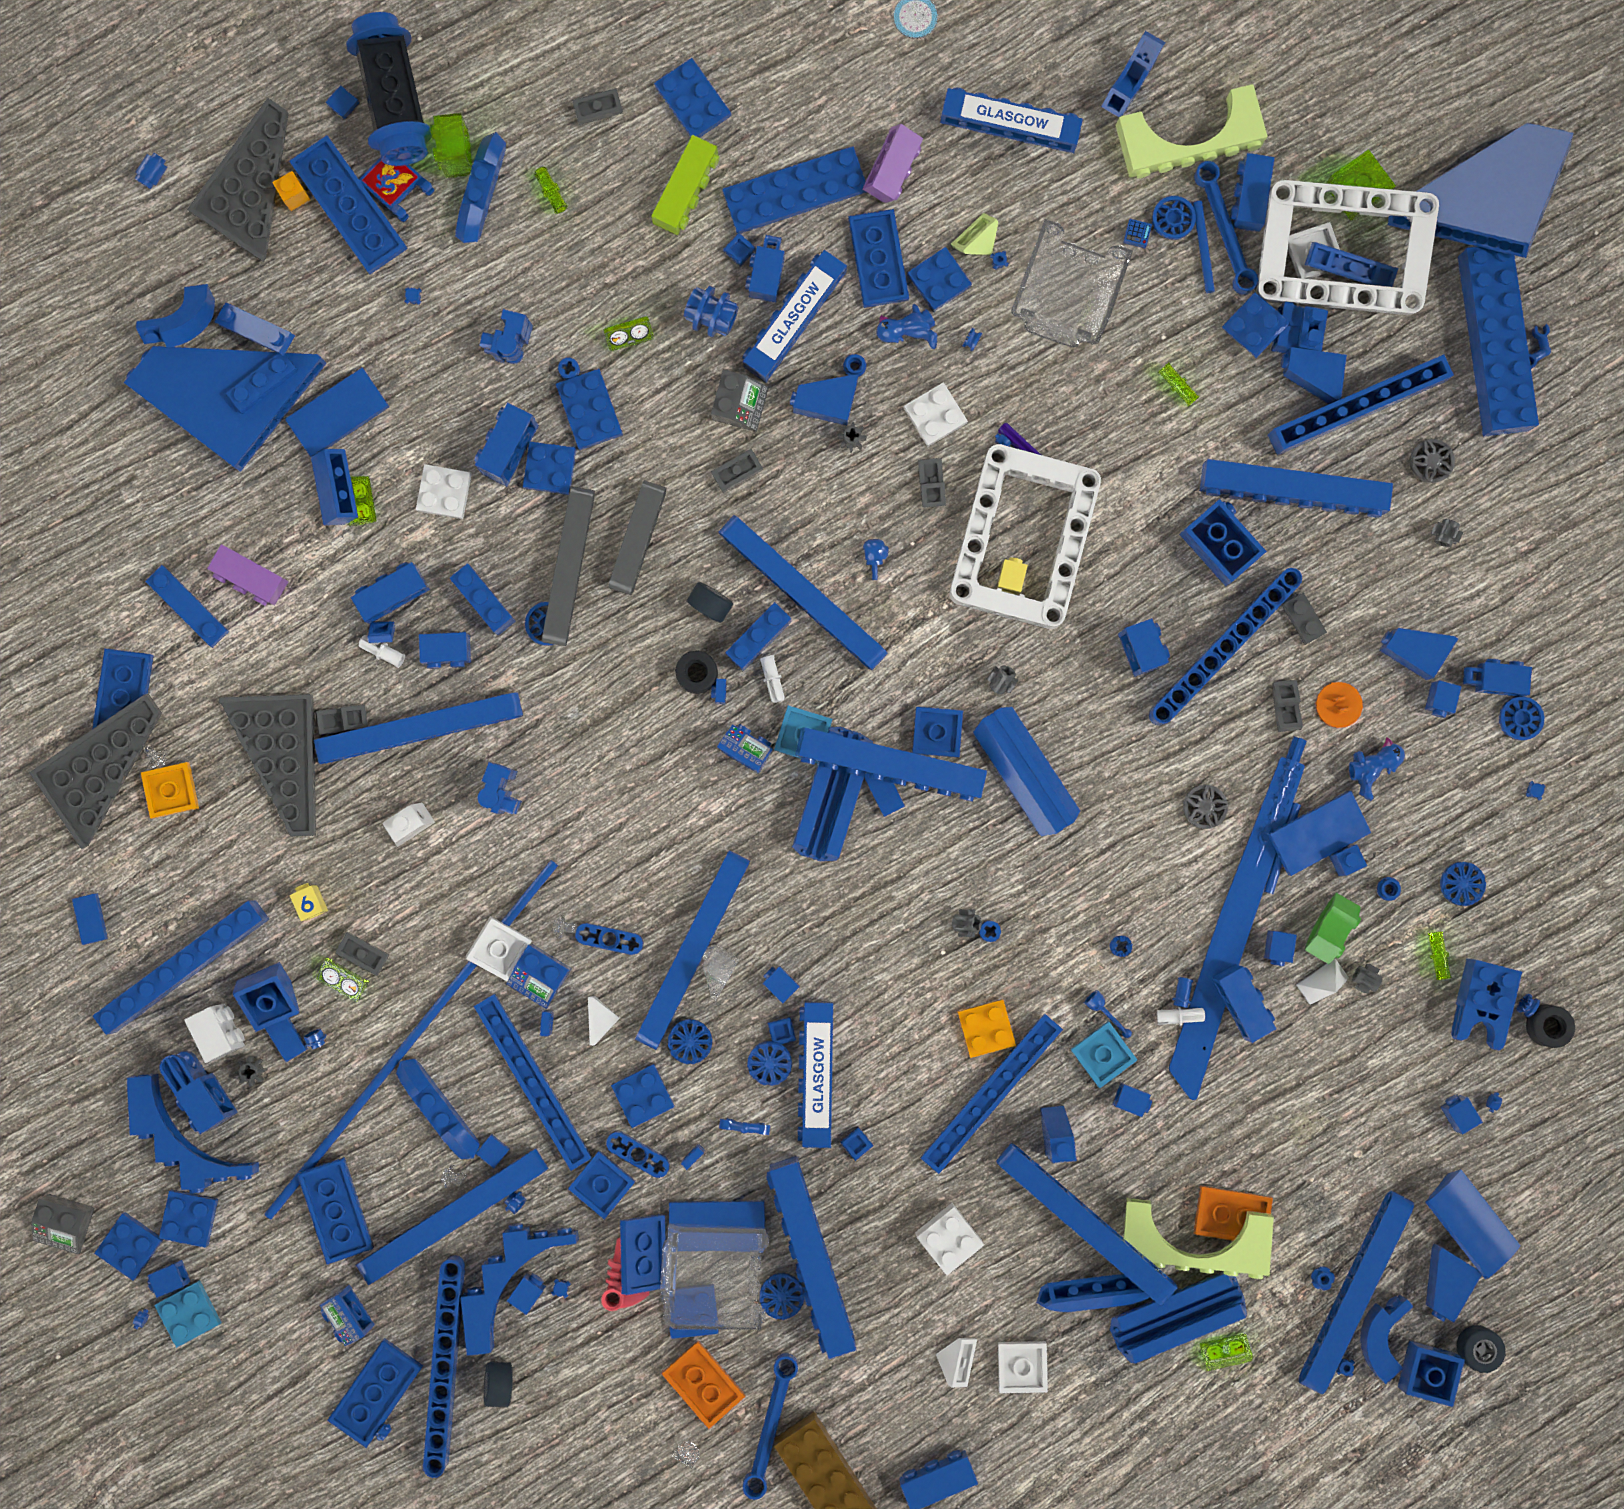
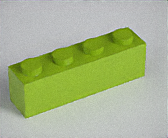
M695 135L691 136L651 215L654 225L677 236L681 229L685 230L689 222V217L687 216L691 209L694 210L700 198L698 194L701 189L706 188L710 179L708 174L711 168L715 169L718 165L720 156H718L717 146Z

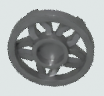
M1436 439L1426 440L1418 444L1410 457L1412 472L1418 479L1426 483L1443 481L1452 473L1455 465L1452 448ZM1427 444L1431 448V452H1428ZM1433 444L1438 445L1442 448L1436 451V447ZM1423 446L1424 455L1416 456L1418 450ZM1442 451L1447 452L1444 456L1440 455ZM1448 456H1449L1450 464H1448L1447 462L1443 461V460H1445ZM1441 465H1444V467H1445L1448 471L1443 470V469L1441 468ZM1416 466L1424 467V476L1418 471ZM1428 471H1432V474L1428 478ZM1437 472L1444 474L1440 478L1433 479Z
M1200 785L1187 793L1183 802V811L1186 819L1193 826L1201 829H1210L1223 822L1228 812V802L1223 792L1211 785ZM1204 789L1201 794L1202 798L1198 795H1194L1193 793L1197 790ZM1208 789H1210V798L1206 797ZM1214 792L1220 796L1221 800H1213ZM1190 797L1196 798L1198 800L1196 804L1190 799ZM1188 803L1195 807L1191 815L1188 812ZM1215 803H1223V806L1216 808ZM1223 810L1221 817L1218 819L1214 811L1219 812ZM1197 812L1200 816L1193 820V817ZM1211 814L1213 815L1214 823L1209 819ZM1203 816H1204V817H1205V821H1206L1209 825H1202V824H1199V823H1197V822L1200 821V820H1202V819H1203Z

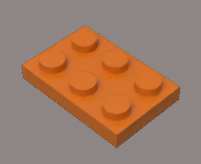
M1200 1185L1193 1233L1195 1235L1233 1241L1243 1228L1247 1211L1271 1213L1273 1198Z
M699 1340L662 1371L664 1378L708 1429L745 1398V1393Z

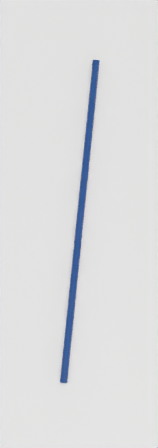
M549 861L502 919V923L507 926L511 925L558 867L554 861ZM468 961L298 1172L315 1167L477 967L476 964ZM297 1174L264 1213L268 1219H273L300 1185Z

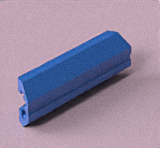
M1013 707L999 708L991 715L983 718L973 731V734L1040 836L1057 834L1065 827L1074 823L1080 813V809Z
M841 726L829 727L827 732L873 743L872 740L863 734ZM818 761L792 845L801 856L820 862L837 861L840 857L865 772H861L860 775L847 773V768L838 766V770L825 768L824 763Z
M1221 1272L1175 1291L1163 1306L1153 1300L1112 1317L1110 1331L1115 1339L1118 1350L1130 1363L1136 1364L1245 1319L1247 1316L1245 1298L1236 1276L1225 1275L1224 1272Z

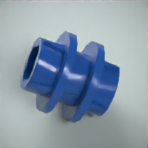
M708 286L706 290L696 287L688 299L684 317L693 323L692 328L695 331H699L702 325L708 327L707 334L709 337L713 338L716 333L727 336L733 327L739 307L736 303L730 301V294L724 292L720 298L714 296L715 287Z

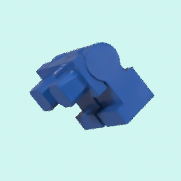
M1283 302L1278 307V312L1290 324L1273 340L1271 351L1286 353L1291 347L1322 351L1328 310L1308 306L1299 307L1291 302Z
M503 309L501 319L505 323L504 331L495 330L494 335L483 332L480 347L484 348L485 353L491 354L497 362L504 363L506 360L510 364H517L523 359V344L528 345L533 325L525 314Z
M489 762L482 782L486 783L485 787L478 794L479 804L484 808H490L491 812L496 814H504V812L517 814L522 801L511 797L512 792L506 790L505 787L508 780H515L518 771Z

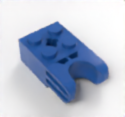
M1466 958L1456 1000L1457 1008L1451 1029L1453 1039L1459 1041L1467 1039L1473 1026L1478 1022H1482L1487 1029V1045L1497 1051L1504 1048L1522 971ZM1488 985H1491L1490 991H1487Z
M183 1051L177 1055H169L161 1061L159 1066L160 1072L176 1096L177 1106L180 1110L185 1111L190 1118L188 1121L194 1131H198L199 1134L205 1133L238 1113L213 1073L207 1074L194 1053Z

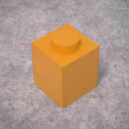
M293 171L272 182L290 211L311 200Z

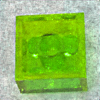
M454 113L433 116L434 125H430L432 139H435L436 147H433L434 161L438 163L439 171L442 170L446 178L470 176L473 166L470 135L462 114Z
M1369 149L1332 174L1325 183L1390 190L1396 187ZM1373 197L1371 200L1372 205L1374 206L1379 203L1381 198ZM1344 211L1350 221L1360 216V212Z

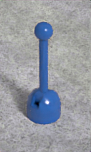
M1098 990L1092 992L1086 998L1084 1004L1093 1011L1101 1010L1122 1031L1123 1037L1130 1038L1132 1035L1131 1030L1125 1029L1104 1007L1105 998Z

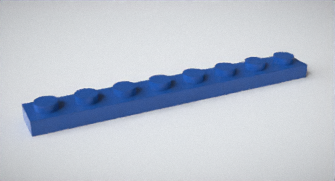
M493 994L475 1005L476 1012L569 1169L572 1171L592 1158L590 1152L497 995Z
M1044 1013L920 1158L939 1174L1063 1029Z

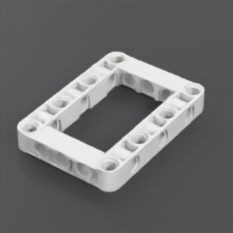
M1290 180L1277 182L1269 193L1256 293L1266 302L1275 303L1287 301L1296 305L1412 315L1420 311L1424 306L1439 209L1437 197L1434 194ZM1283 188L1287 190L1288 198L1284 200L1279 199L1276 195L1277 189ZM1330 192L1335 196L1333 204L1325 202V193ZM1373 197L1381 198L1383 202L1381 208H1375L1372 205L1371 200ZM1421 201L1429 203V212L1425 213L1420 210L1419 204ZM1307 207L1312 208L1313 211L1335 213L1351 211L1360 212L1359 215L1389 217L1390 215L1406 216L1409 222H1411L1409 238L1406 240V245H1408L1406 261L1402 265V269H1404L1402 286L1396 288L1284 277L1293 208ZM1265 283H1272L1274 285V294L1268 295L1263 291ZM1313 287L1321 290L1322 296L1320 299H1313L1311 297L1310 291ZM1359 292H1366L1368 294L1369 301L1367 304L1359 302ZM1408 296L1414 297L1416 300V306L1412 309L1408 308L1405 304Z
M1002 444L993 445L988 450L984 460L949 595L951 600L957 605L1047 629H1055L1061 625L1066 617L1101 484L1100 474L1091 468ZM995 453L1001 454L1004 459L1003 462H994L992 455ZM1005 475L1072 492L1042 602L1025 598L1023 594L1017 596L1002 592L1000 588L995 590L980 586L977 582ZM1082 478H1090L1093 481V486H1084ZM980 499H990L992 506L988 508L983 507L980 504ZM1078 522L1082 527L1081 531H1073L1070 523ZM971 542L977 543L980 551L976 553L971 552L968 549V544ZM1059 567H1067L1070 575L1068 577L1061 576L1058 571ZM965 587L968 591V596L964 598L959 597L956 594V588ZM1048 611L1057 613L1058 620L1056 622H1051L1047 619Z

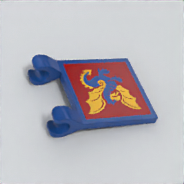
M381 157L359 179L362 185L402 222H405L409 215L399 203L416 186L427 196H430L435 191L431 183L410 165H387L382 162Z

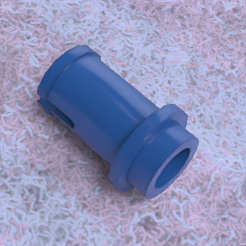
M1178 977L1175 998H1172L1174 1006L1188 1008V1004H1191L1189 998L1193 980Z

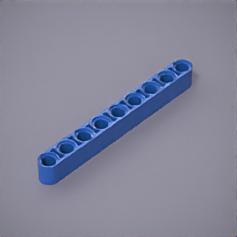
M733 515L718 531L733 548L869 670L873 671L888 654L880 644L737 516Z
M1287 568L1278 574L1150 709L1149 719L1153 724L1164 725L1170 722L1300 586L1302 582L1301 572L1296 568ZM1286 574L1292 576L1293 585H1288L1285 582L1284 577ZM1270 591L1277 594V602H1272L1269 599L1268 594ZM1253 608L1260 609L1262 612L1261 619L1253 616ZM1238 624L1245 627V636L1238 634L1236 630ZM1222 641H1226L1230 645L1229 653L1222 651L1220 647ZM1206 658L1213 660L1214 668L1212 670L1206 668L1204 664ZM1192 674L1198 678L1197 686L1190 685L1188 681L1189 675ZM1174 691L1181 693V703H1176L1172 699ZM1158 708L1165 710V720L1157 718L1156 710Z
M517 692L316 739L314 740L318 763L326 764L516 719L523 716L519 694Z
M730 850L728 851L635 1038L636 1041L657 1050L750 860Z
M1010 1143L996 1160L997 1164L1159 1305L1163 1306L1178 1288L1171 1278L1018 1146Z
M535 1148L356 1264V1267L367 1285L372 1284L549 1169Z
M1389 1191L1384 1197L1300 1372L1298 1382L1319 1394H1324L1328 1389L1414 1208L1413 1201L1394 1191Z
M457 1255L448 1257L442 1263L439 1271L423 1471L431 1478H437L442 1475L449 1463L462 1312L461 1296L463 1295L465 1262L463 1258ZM454 1263L457 1265L458 1273L449 1272L447 1264ZM445 1288H453L456 1292V1297H448L445 1293ZM443 1312L452 1313L454 1321H446L443 1317ZM441 1337H449L452 1345L445 1346L441 1342ZM439 1361L448 1362L450 1369H441ZM437 1386H445L448 1394H440ZM435 1410H442L446 1418L439 1419L436 1417ZM438 1434L442 1436L444 1442L436 1443L433 1435ZM431 1460H439L442 1467H434L431 1464Z

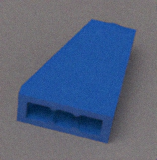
M1291 347L1286 354L1282 355L1281 368H1284V377L1327 404L1334 403L1342 397L1347 355Z
M858 375L798 385L797 392L793 391L790 399L793 413L847 426L858 383Z
M1397 628L1385 633L1381 639L1383 645L1379 651L1423 679L1429 680L1436 676L1458 641V638L1450 635Z
M1064 1105L1040 1108L1045 1156L1052 1163L1077 1161L1074 1135Z
M1435 1243L1431 1249L1426 1305L1433 1309L1431 1314L1444 1322L1447 1318L1455 1322L1482 1275L1478 1269Z

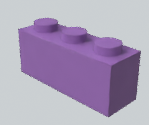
M902 124L891 127L863 190L883 203L898 199L902 192L901 185L911 173L912 167L910 166L913 159L921 151L920 144L923 138Z
M222 544L207 568L214 572L213 578L224 584L229 580L234 583L233 589L244 595L249 591L255 595L253 600L264 606L268 602L275 606L289 582Z

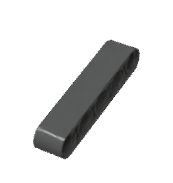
M643 481L609 581L610 589L632 595L666 495L667 487Z

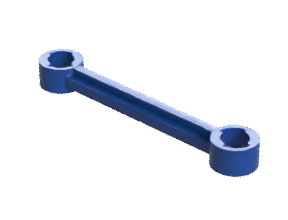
M1204 161L1196 169L1194 180L1199 187L1205 189L1235 273L1232 281L1233 289L1238 294L1247 295L1257 286L1258 275L1254 270L1247 267L1217 183L1220 175L1219 167L1212 161ZM1200 169L1209 171L1212 175L1214 174L1215 178L1211 181L1203 180L1199 175ZM1241 275V277L1248 278L1250 281H1253V286L1248 289L1241 287L1238 283V277Z
M789 1353L780 1354L775 1359L774 1373L776 1378L751 1472L743 1480V1492L752 1500L760 1499L766 1493L767 1479L765 1473L788 1385L798 1372V1362ZM783 1359H789L793 1362V1368L795 1369L789 1375H784V1372L779 1368V1362ZM759 1478L762 1480L764 1488L758 1493H753V1490L748 1486L749 1479Z

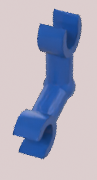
M1547 324L1543 326L1544 334L1538 332L1537 326L1532 330L1533 337L1538 339L1540 349L1533 354H1529L1531 370L1538 361L1551 353L1547 338L1550 328Z
M726 1118V1120L720 1119L719 1123L720 1129L734 1130L743 1134L757 1133L769 1135L770 1125H764L765 1123L738 1122Z

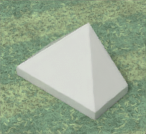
M1335 958L1330 964L1326 963L1297 983L1296 986L1307 1002L1312 1004L1336 993L1349 977Z
M596 996L588 997L590 1045H596L620 1019Z
M958 1338L936 1354L948 1386L952 1388L968 1386L977 1339Z

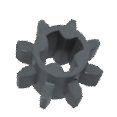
M854 422L849 427L842 425L844 434H838V439H843L841 448L848 447L850 453L856 447L861 450L862 444L860 441H866L867 436L861 435L864 427L857 428ZM850 433L855 434V439L853 442L850 441Z
M1443 519L1442 523L1438 522L1435 524L1431 532L1432 535L1436 536L1434 542L1443 547H1451L1452 544L1459 543L1463 532L1459 531L1460 524L1450 519Z
M1002 665L1000 668L995 666L987 678L990 681V688L997 694H1004L1006 691L1011 693L1018 682V679L1015 678V671L1006 665Z
M959 909V914H955L952 919V927L955 931L959 932V937H975L974 932H979L981 929L982 921L979 915H975V909Z
M1366 964L1365 967L1360 965L1352 977V981L1357 983L1355 989L1367 994L1370 990L1376 992L1383 979L1378 974L1380 969L1371 964Z
M249 1056L247 1058L248 1063L243 1060L238 1062L241 1067L238 1071H235V1074H239L241 1078L239 1083L248 1081L249 1087L255 1085V1079L258 1082L264 1081L261 1075L268 1069L263 1068L261 1064L263 1059L254 1061V1057ZM248 1068L255 1069V1074L248 1073Z

